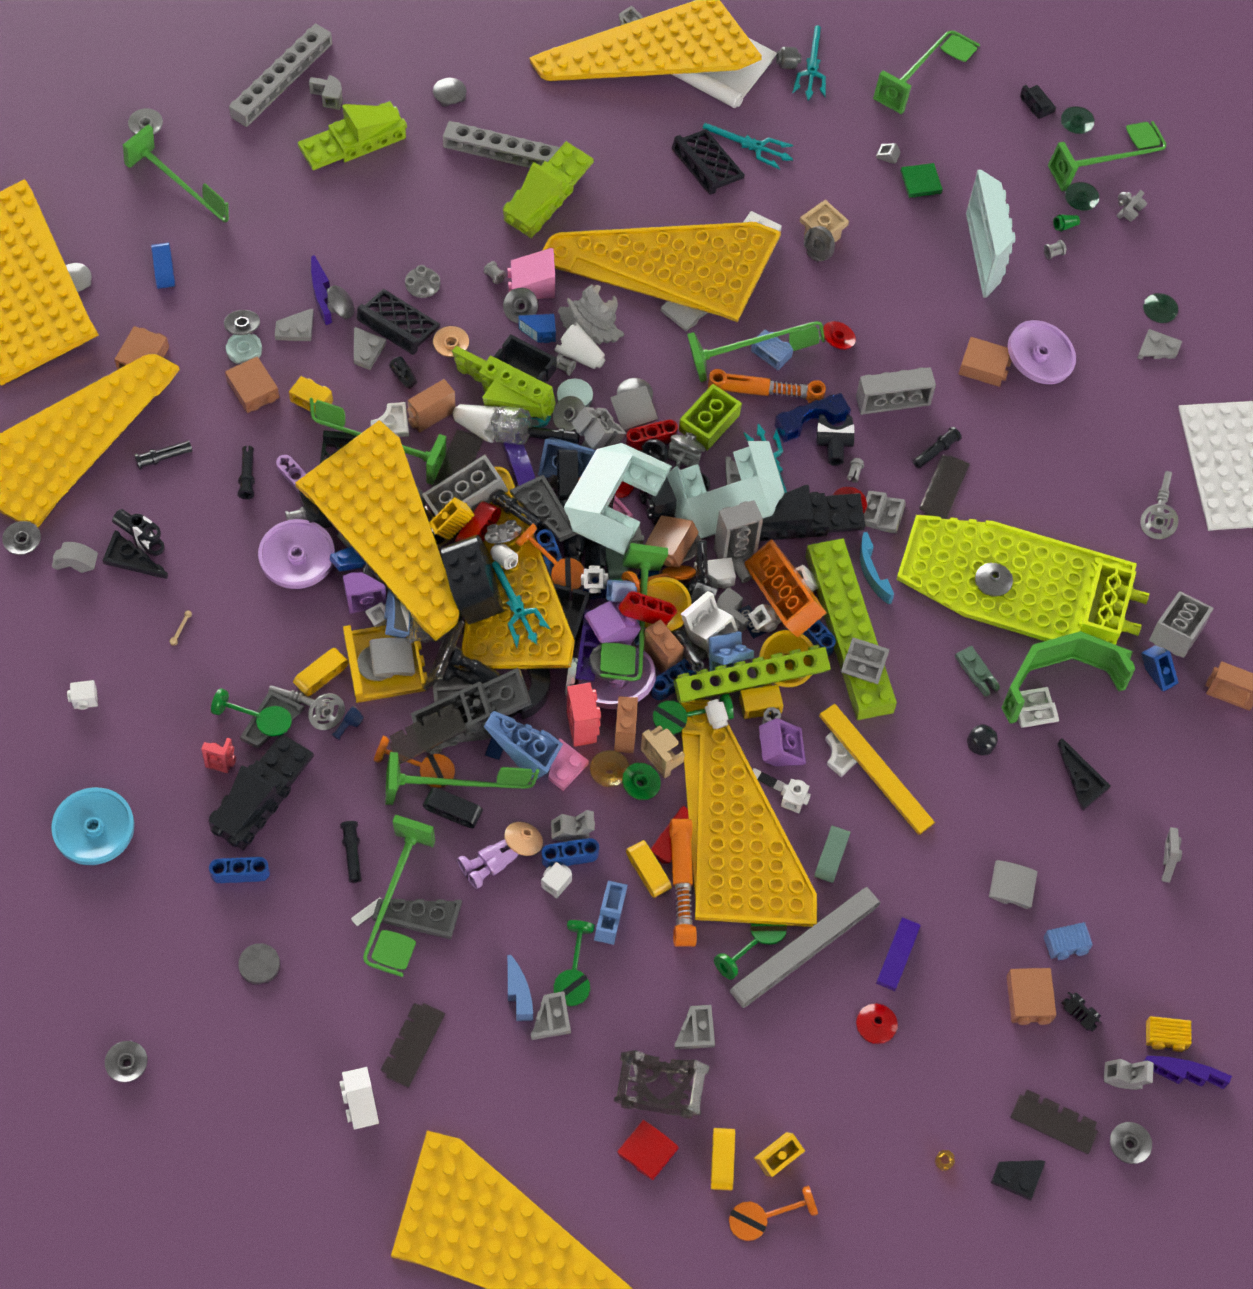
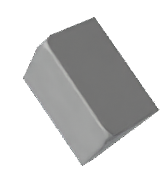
M897 143L881 144L876 158L895 164L901 153Z

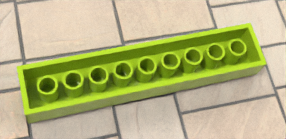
M844 538L807 545L805 555L809 570L813 573L818 586L816 592L819 602L827 612L824 618L828 630L836 639L834 650L840 669L843 667L853 637L878 645ZM885 665L878 685L842 673L856 720L894 713L897 701Z

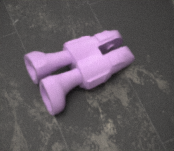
M504 839L478 851V857L469 860L465 856H460L457 858V862L464 876H468L469 883L475 889H478L483 885V880L486 876L498 874L506 865L513 862L519 854L509 849L510 847ZM481 865H485V866H486V867L482 868V869L479 870V871H474L475 869H477V868L480 867Z

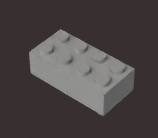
M931 367L861 376L856 393L860 414L931 405L936 387Z
M483 455L423 493L422 496L436 516L454 497L467 503L472 512H474L481 502H492V498L498 490H503L506 493L508 489L487 456Z
M755 500L750 502L744 501L737 506L725 507L719 511L713 548L718 559L732 557V562L738 558L748 560L757 552L763 517Z
M1179 591L1157 622L1149 641L1158 647L1171 651L1176 656L1184 658L1204 629L1214 608Z

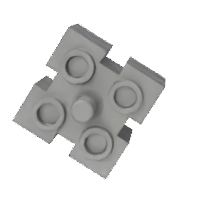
M584 407L572 422L576 432L581 436H585L582 446L587 448L600 449L619 444L626 435V432L619 424L613 421L614 418L605 408H596L594 410L593 407Z

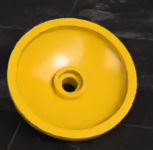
M659 577L648 581L647 596L670 602L677 609V614L666 627L671 632L679 629L684 625L681 613L692 605L688 590L681 582L669 577ZM645 622V628H648L649 626L653 625Z
M782 630L766 639L761 647L759 657H764V660L771 659V655L782 653L785 656L790 654L789 651L801 649V652L808 651V647L813 646V644L803 634L797 638L790 630ZM804 657V664L811 666V659ZM788 661V664H785L786 669H793V664ZM767 665L766 671L769 674H774V667ZM812 675L774 684L786 688L796 687L806 682Z

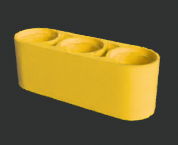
M332 648L301 671L294 678L293 683L305 696H311L348 666L349 661L336 648Z
M645 840L626 849V854L653 898L672 889L670 880Z
M713 1128L711 1189L733 1190L735 1129Z

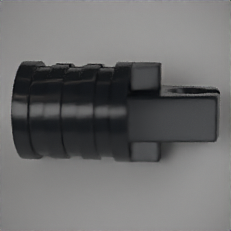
M396 357L390 362L389 367L398 380L408 389L417 384L411 368L403 357Z

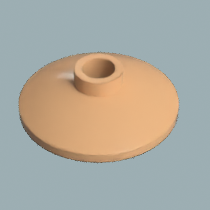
M447 326L436 332L433 338V345L439 354L446 357H454L452 350L455 346L467 350L469 337L463 329Z
M514 822L505 830V841L514 852L524 856H532L541 850L543 839L540 832L534 826L525 822Z

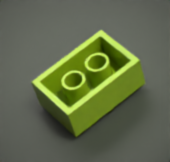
M712 384L680 418L679 432L683 435H686V432L696 435V440L708 451L740 416L742 403Z

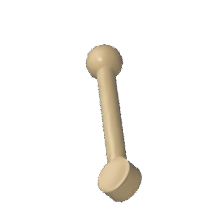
M185 611L182 623L175 636L170 639L172 646L178 644L177 639L186 621L192 616L191 611Z

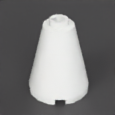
M577 322L568 328L560 339L562 344H557L555 352L558 354L561 353L563 356L593 369L597 367L600 369L606 361L604 359L605 354Z
M460 404L453 410V417L457 423L487 442L493 443V439H498L505 425V420L502 419V414L505 415L503 408Z

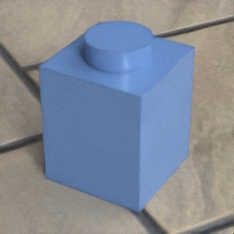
M607 580V600L622 602L629 592H637L635 583L631 581Z

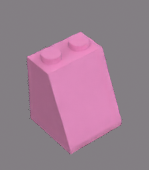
M553 248L511 260V268H507L508 278H511V282H508L509 292L517 288H527L536 295L537 299L555 298Z

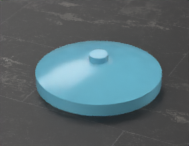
M94 787L82 789L68 796L57 808L53 816L51 829L58 850L66 858L78 864L98 865L116 858L127 848L132 839L135 824L131 808L122 796L109 789Z

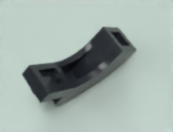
M549 668L528 669V676L531 682L528 694L532 705L508 715V717H513L520 713L522 719H525L537 713L544 706L550 692Z

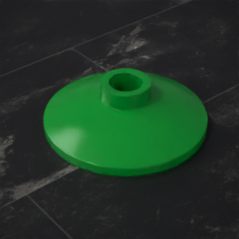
M645 763L631 764L626 768L622 776L624 789L631 797L638 800L653 798L661 786L660 776L657 771Z

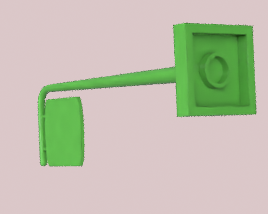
M947 31L901 79L883 70L879 74L873 99L902 114L905 111L911 90V85L906 83L907 80L949 34L954 35H951L940 49L963 62H966L972 56L977 47H980V44L956 31Z
M1151 121L1152 126L1148 122L1127 125L1126 130L1138 149L1159 146L1161 140L1163 146L1159 148L1075 161L1065 142H1059L1049 161L1048 167L1061 191L1068 190L1078 168L1081 166L1164 150L1166 142L1154 121Z
M149 124L123 144L124 164L128 168L132 167L143 157L148 158L223 222L229 221L228 202L224 204L223 198L206 183L202 186V199L151 153L154 149L153 128Z
M819 321L711 350H703L694 332L687 334L700 382L707 380L706 360H709L712 356L789 333V343L793 351L817 345L819 339L823 343L825 342L823 324Z
M313 398L309 399L311 417L315 422L354 436L361 434V432L344 427L346 417L342 407L320 400L314 403ZM441 434L438 435L430 452H423L402 445L405 453L421 458L426 462V483L434 485L446 458V436Z
M635 543L630 544L623 558V567L641 570V594L647 595L648 570L660 571L668 556V548ZM640 621L638 675L636 677H627V675L635 673V647L619 643H602L600 670L608 672V674H600V677L626 681H637L641 678L645 622ZM610 673H612V674H620V675H625V676L610 675Z
M390 752L386 769L385 805L394 804L399 785H405V783L528 789L535 785L539 769L532 773V769L502 767L497 775V783L406 776L405 773L400 771L398 752Z
M395 814L393 819L395 835L405 838V845L365 949L363 959L366 965L403 977L404 974L398 972L397 969L405 970L416 945V941L412 938L393 931L382 930L371 956L378 963L369 962L367 956L412 846L417 842L433 847L436 840L433 826ZM379 964L395 968V970L380 966Z

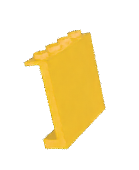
M412 616L410 618V633L405 638H411L415 674L413 676L393 675L391 678L381 681H372L361 675L357 663L358 657L365 648L370 646V640L397 637L385 634L386 625L353 631L351 630V625L343 626L356 703L425 691L428 677L427 672L422 670L425 662L423 655H419V650H422L420 638L416 639L415 633H418L417 622H413Z

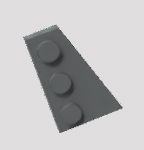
M270 690L256 712L260 713L267 707L279 706L288 710L293 720L305 709L304 706ZM253 716L240 736V740L258 749L273 736L261 733L257 728V717Z

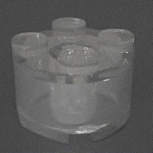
M502 406L496 415L491 418L495 441L515 445L526 443L530 436L527 433L528 428L532 427L529 411L518 407Z

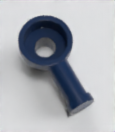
M355 706L350 708L342 723L332 733L334 738L340 740L348 726L359 727L364 720V716Z

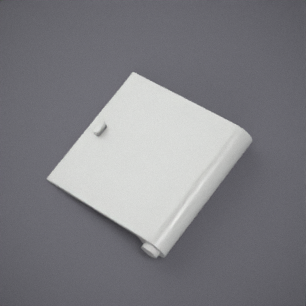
M750 39L762 55L761 61L735 71L671 75L736 108L741 105L745 95L776 58L777 53Z

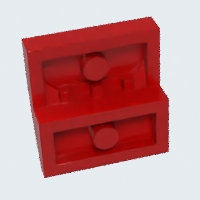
M643 1120L617 1153L621 1158L635 1166L637 1171L653 1181L679 1147L666 1135Z

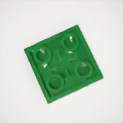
M934 163L901 167L900 171L909 198L942 193L943 189Z

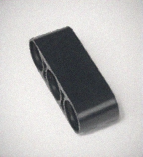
M558 449L557 498L558 500H568L578 483L577 450Z
M436 787L430 789L422 805L424 809L433 814L471 829L475 828L483 812L479 805Z

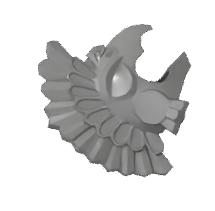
M591 284L582 292L580 300L572 301L568 298L567 303L569 307L559 308L560 320L563 322V327L566 328V331L572 324L574 325L577 322L595 344L600 345L602 342L607 344L610 341L615 343L620 337L624 336L623 331L616 328V325L613 324L616 320L617 299L613 296L612 300H608L606 303L603 302L598 294L601 286Z

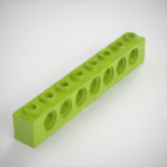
M819 645L808 647V651L801 652V649L789 651L790 654L785 656L782 653L771 655V659L764 660V657L752 659V663L745 664V661L734 663V666L729 668L726 665L715 667V671L708 672V669H703L692 676H689V673L677 675L678 679H675L673 683L678 703L827 672L831 668L826 647L820 648ZM804 657L811 659V666L804 664ZM785 661H790L793 664L792 670L786 669ZM767 665L774 667V674H769L766 671ZM748 669H753L756 672L755 678L748 676ZM729 673L737 675V682L729 680ZM710 677L718 679V686L711 685ZM692 681L699 682V690H694L691 687Z

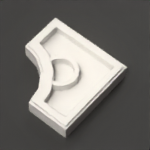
M405 402L387 404L385 413L378 419L371 420V426L380 420L398 437L409 436Z
M830 732L825 738L831 749V757L827 762V766L842 777L857 761L838 738Z

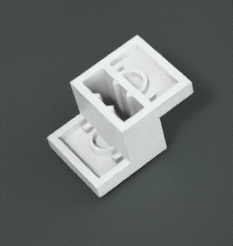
M709 591L681 613L690 641L705 649L708 659L710 637L738 631L734 617L717 607L714 595Z

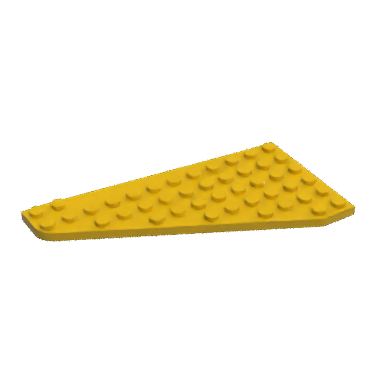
M695 0L554 47L529 59L531 65L542 79L560 81L735 71L761 61L762 55L720 0Z
M25 179L0 191V385L2 386L99 336L88 317L33 191Z
M757 222L559 232L549 237L543 250L553 248L555 269L738 322L781 236V231Z
M156 354L144 355L0 433V512L17 522H31L39 528L59 500L149 402L167 387L180 370L179 366Z
M378 420L296 481L295 486L320 509L406 607L421 628L437 641L457 624L459 609L452 596L446 570L400 438Z
M494 467L508 489V492L505 494L510 498H514L510 494V490L515 488L510 473L503 467ZM494 505L501 509V516L496 525L505 524L509 520H515L522 529L519 536L508 542L501 543L518 554L517 565L508 570L502 566L501 568L515 595H521L524 609L537 608L550 629L539 625L540 621L535 613L526 615L532 631L537 633L536 645L528 639L529 634L522 620L518 619L513 624L516 634L520 635L518 648H516L508 627V622L515 613L506 604L509 598L494 571L505 612L470 625L465 620L461 650L466 657L471 660H479L492 669L571 668L575 639L543 556L529 540L522 546H518L515 543L530 526L513 514L505 513L499 505ZM484 540L483 543L487 547L491 563H493L495 560H493L490 552L495 544Z
M699 699L681 703V705L685 708L686 712L705 709L708 706L707 702L710 700ZM706 713L687 717L686 726L681 731L683 753L685 754L684 770L689 819L692 820L691 849L695 893V920L813 927L817 924V893L729 724L713 729L712 725L709 724Z
M431 1131L426 1132L391 1253L392 1258L420 1264L485 1289H633L461 1139Z

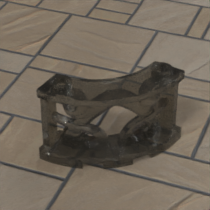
M636 1050L621 1052L620 1061L623 1062L617 1096L614 1097V1102L621 1104V1107L624 1109L636 1108L662 1114L680 1115V1117L692 1119L693 1116L701 1115V1110L699 1109L704 1077L709 1072L708 1065L695 1059H671L670 1063L666 1061L659 1062L660 1057L644 1054ZM631 1065H633L635 1077L630 1076ZM647 1069L652 1070L654 1073L650 1077H643L648 1076L645 1072ZM661 1072H664L669 1083L677 1089L668 1096L658 1099L651 1093L645 1083L655 1081ZM675 1074H680L681 1077L678 1079V1081L682 1083H678L675 1080H673V1076ZM694 1076L693 1086H690L689 1084ZM628 1082L638 1084L630 1089L637 1092L638 1095L636 1097L626 1095ZM685 1090L692 1092L690 1105H682L680 1103L682 1099L688 1100V1095L683 1093Z

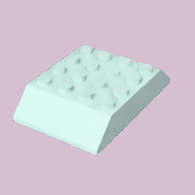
M977 170L966 217L983 298H987L1001 283L1002 277L1006 273L1009 254L1012 253V244L1015 243V232H1012L1011 229L1012 218H1009L1008 215L1009 204H1006V191L1003 190L1002 183L983 170Z

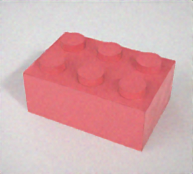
M591 682L567 686L566 713L574 747L597 743V736L600 735L601 711L600 707L596 705L597 693L596 689H592Z

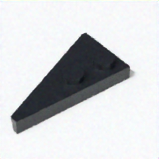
M114 531L102 560L103 564L164 579L168 578V573L162 566L154 563L146 553L135 547L130 540L127 541L122 537L119 531Z
M1061 738L1057 745L1080 807L1084 811L1109 790L1111 785Z

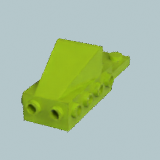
M391 101L378 106L345 104L342 105L343 120L328 125L329 130L299 141L298 147L311 169L316 170L343 159L344 163L405 139L407 124L404 118L401 119L398 108L394 107Z
M566 141L548 162L545 161L541 166L533 162L522 188L517 190L513 199L503 207L504 221L532 239L545 222L551 218L557 208L562 205L563 201L573 192V186L594 163V159Z
M455 346L452 350L457 370L462 374L467 373L476 381L482 383L485 392L482 398L485 406L503 408L505 411V415L502 414L503 416L538 417L544 421L553 413L556 402L552 386L491 355L486 361L458 346Z

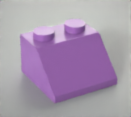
M351 572L343 576L350 614L366 611L381 602L383 605L386 604L385 585L363 572Z
M608 601L585 614V618L600 643L631 645L641 630L637 619L624 616L619 611L621 602Z
M778 718L759 726L763 762L773 766L806 764L802 729Z

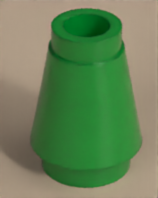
M1059 214L1053 219L1054 229L1060 232L1080 224L1078 215Z

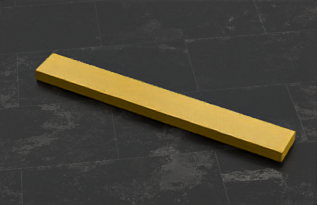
M835 703L820 713L819 717L918 835L934 825V820Z

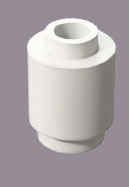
M497 543L492 547L490 554L493 560L508 570L517 565L518 554L508 546Z
M718 699L707 702L708 706L705 707L709 724L712 725L713 729L727 726V720L729 719L724 703L719 702Z

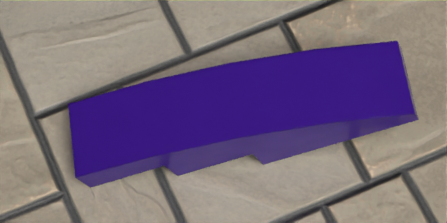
M313 255L311 256V275L314 296L325 325L332 323L331 312L327 306L329 303L327 289L330 288V284L318 260Z
M518 431L500 435L509 467H511L517 485L520 486L535 479L533 468Z
M585 614L575 679L595 682V675L589 666V657L593 649L600 645V642L585 618Z
M902 917L876 984L893 991L896 990L920 929V924Z
M1146 1056L1143 1060L1153 1062V1072L1177 1084L1186 1079L1202 1087L1208 1081L1225 1089L1232 1078L1231 1075L1189 1060L1163 1056Z

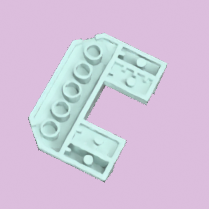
M748 441L749 447L734 451L733 454L741 481L708 492L706 491L698 464L682 470L678 466L673 468L667 475V478L677 500L675 518L693 521L699 532L698 535L701 539L716 534L718 514L725 507H733L744 501L750 502L755 500L763 518L772 516L777 503L782 499L785 492L769 441Z
M623 443L597 449L564 506L572 531L624 555L641 522L608 507L622 481L656 496L672 466Z

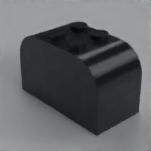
M477 534L442 547L441 554L451 593L457 608L467 623L470 625L505 612L489 551Z

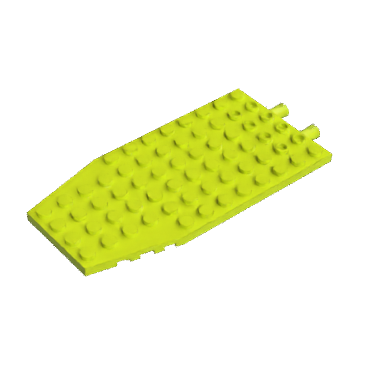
M916 515L896 579L963 617L1043 641L1079 631L1115 645L1122 631L1139 636L1142 624L1125 620L1129 600L1146 605L1150 593L1133 589L1137 563L995 521L977 522L976 519L964 521L958 520V518L941 519L938 516ZM987 563H998L1005 566L1013 577L1011 589L1006 594L997 597L984 594L975 583L977 570Z

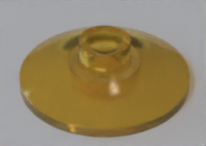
M602 751L592 759L590 773L598 784L605 787H615L622 784V776L629 763L617 751ZM610 769L613 773L609 774L606 771Z

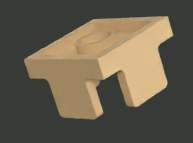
M826 200L801 216L799 221L805 226L804 236L809 229L822 226L831 232L834 242L841 238L842 230L849 225V220Z
M658 726L651 732L648 729L642 733L641 751L665 779L671 775V771L684 762L685 754L680 752L675 755L671 751L672 748L678 745V740L668 729L663 730L661 726Z

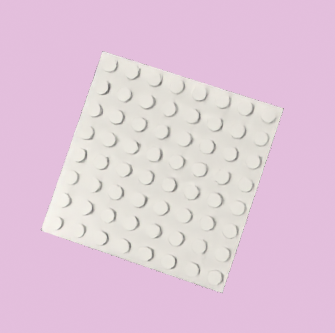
M1253 401L1179 405L1178 408L1208 531L1253 528Z

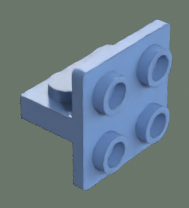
M740 631L709 638V672L715 671L717 666L726 665L729 668L733 667L736 662L754 658V650L742 645V633Z

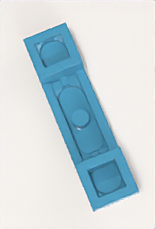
M864 532L859 552L863 574L878 597L887 604H891L894 592L888 578L880 580L871 560L874 546L868 533Z

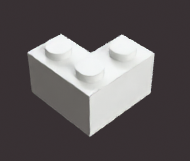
M367 1067L342 1072L343 1081L339 1082L344 1104H349V1109L346 1110L348 1123H353L354 1130L379 1124Z

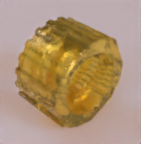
M941 1150L935 1158L937 1167L942 1171L951 1169L955 1163L954 1154L949 1150ZM947 1156L950 1162L943 1164L940 1158Z

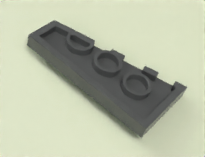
M544 475L510 490V494L532 515L543 521V526L550 530L560 542L577 534L572 531L569 518Z
M378 899L372 916L373 921L377 920L384 899ZM391 899L381 922L451 940L462 906V900L445 901L436 899V901H424V899H416V901H405V899Z

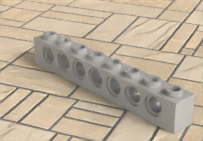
M316 23L311 28H308L306 33L298 38L290 48L286 49L284 54L279 59H276L258 79L254 80L251 86L244 90L236 100L231 102L229 106L231 118L245 127L251 124L332 45L331 32Z
M452 121L448 122L443 135L444 148L530 168L533 162L540 166L545 161L548 162L560 148Z

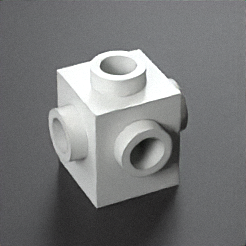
M589 566V569H584V574H581V585H584V588L589 590V593H601V589H605L607 580H609L608 573H605L604 569H600V566ZM599 577V582L593 583V578Z
M761 604L748 614L753 626L758 631L772 632L782 622L771 605Z
M791 779L789 785L785 784L781 795L784 796L781 807L799 814L803 804L807 805L811 794L808 793L810 786L806 785L802 780Z

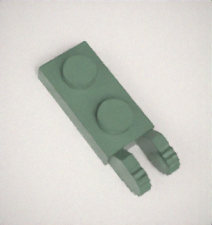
M972 646L956 653V660L975 687H978L984 696L990 694L989 688L985 684L986 681L994 691L1000 689L999 683Z

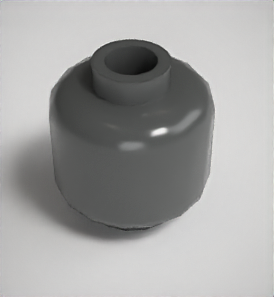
M781 47L780 51H777L776 63L782 69H795L798 63H801V53L798 52L796 47Z

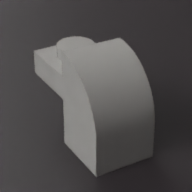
M331 75L328 76L327 80L311 77L309 80L310 94L321 95L323 107L340 110L343 101L340 81Z
M64 542L61 549L56 550L53 555L52 567L59 570L70 566L80 573L94 569L98 552L81 543Z
M728 587L719 596L717 607L734 617L737 629L742 633L747 628L748 619L738 612L742 607L743 597Z
M586 810L576 817L565 814L556 817L551 821L552 839L567 842L589 838V833L594 831L595 826L594 811Z
M1122 1059L1105 1062L1104 1082L1118 1088L1143 1089V1085L1153 1083L1154 1063L1147 1060L1131 1064Z

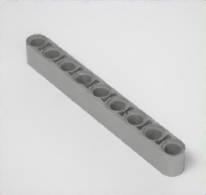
M868 887L862 889L734 985L729 991L742 1008L747 1007L873 912L881 902Z

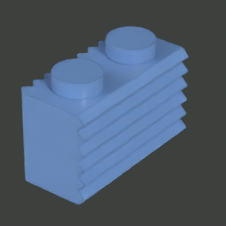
M764 329V331H762V333L759 334V336L767 335L774 332H769L766 329ZM778 337L752 344L751 352L765 360L776 370H779L792 357L793 348L788 342H783Z
M1085 922L1047 930L1044 935L1051 959L1064 960L1071 954L1082 956L1087 954L1093 946Z

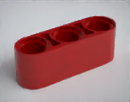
M670 419L632 428L627 432L626 445L641 451L643 450L642 446L649 439H658L664 442V444H669L672 441L671 436L677 435L678 424Z
M481 502L473 512L474 517L469 522H466V525L457 535L455 542L477 534L484 542L485 534L488 532L487 527L498 522L501 516V509L488 502Z
M633 591L629 592L619 605V611L624 616L654 624L661 619L667 626L677 614V609L672 603Z

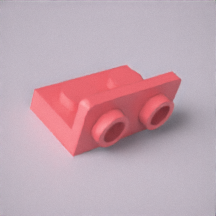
M227 738L223 747L217 743L210 744L204 742L201 750L205 767L228 773L230 767H233L236 762L232 740Z

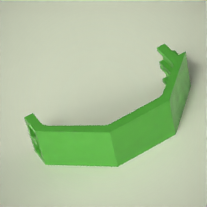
M1081 631L1032 645L1001 707L1009 724L1017 722L1025 703L1019 688L1030 671L1074 659L1106 671L1119 692L1126 689L1135 671V665L1130 660L1133 651Z

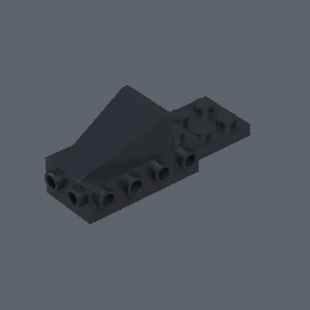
M803 485L784 493L782 499L777 503L773 515L763 518L759 541L827 536L831 532L865 530L861 494L825 496V493H810L809 485Z
M284 734L279 735L260 761L256 760L248 768L243 765L240 767L230 794L222 799L221 806L209 816L210 831L214 835L221 836L227 840L233 847H238L244 851L252 843L259 830L265 826L270 816L277 811L280 803L290 794L291 785L312 760L314 753Z

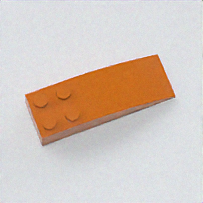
M772 539L745 561V567L783 624L797 638L827 613L800 574Z

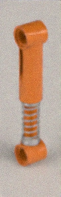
M721 369L712 370L708 380V388L714 384L723 391L762 396L773 395V393H776V395L781 394L782 396L783 394H786V396L791 395V397L793 395L796 397L801 396V398H805L812 405L821 404L826 391L825 384L819 380H814L808 385H797L796 383L792 385V383L787 384V382L782 384V382L777 383V381L774 383L770 378L727 374Z
M671 819L669 833L672 842L673 886L677 890L675 892L677 895L675 899L678 906L676 908L678 911L676 914L678 916L676 919L677 924L673 930L674 946L695 947L697 932L690 919L692 918L690 915L692 912L690 907L692 905H690L691 899H689L691 896L689 891H691V886H693L692 820Z

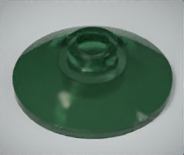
M1073 106L1064 110L1061 116V123L1065 129L1072 133L1084 134L1093 128L1095 119L1089 110Z
M1076 182L1066 189L1065 199L1071 207L1087 211L1097 206L1099 193L1095 187L1088 183Z
M1155 293L1145 299L1143 310L1151 320L1158 323H1168L1176 318L1178 305L1169 295Z

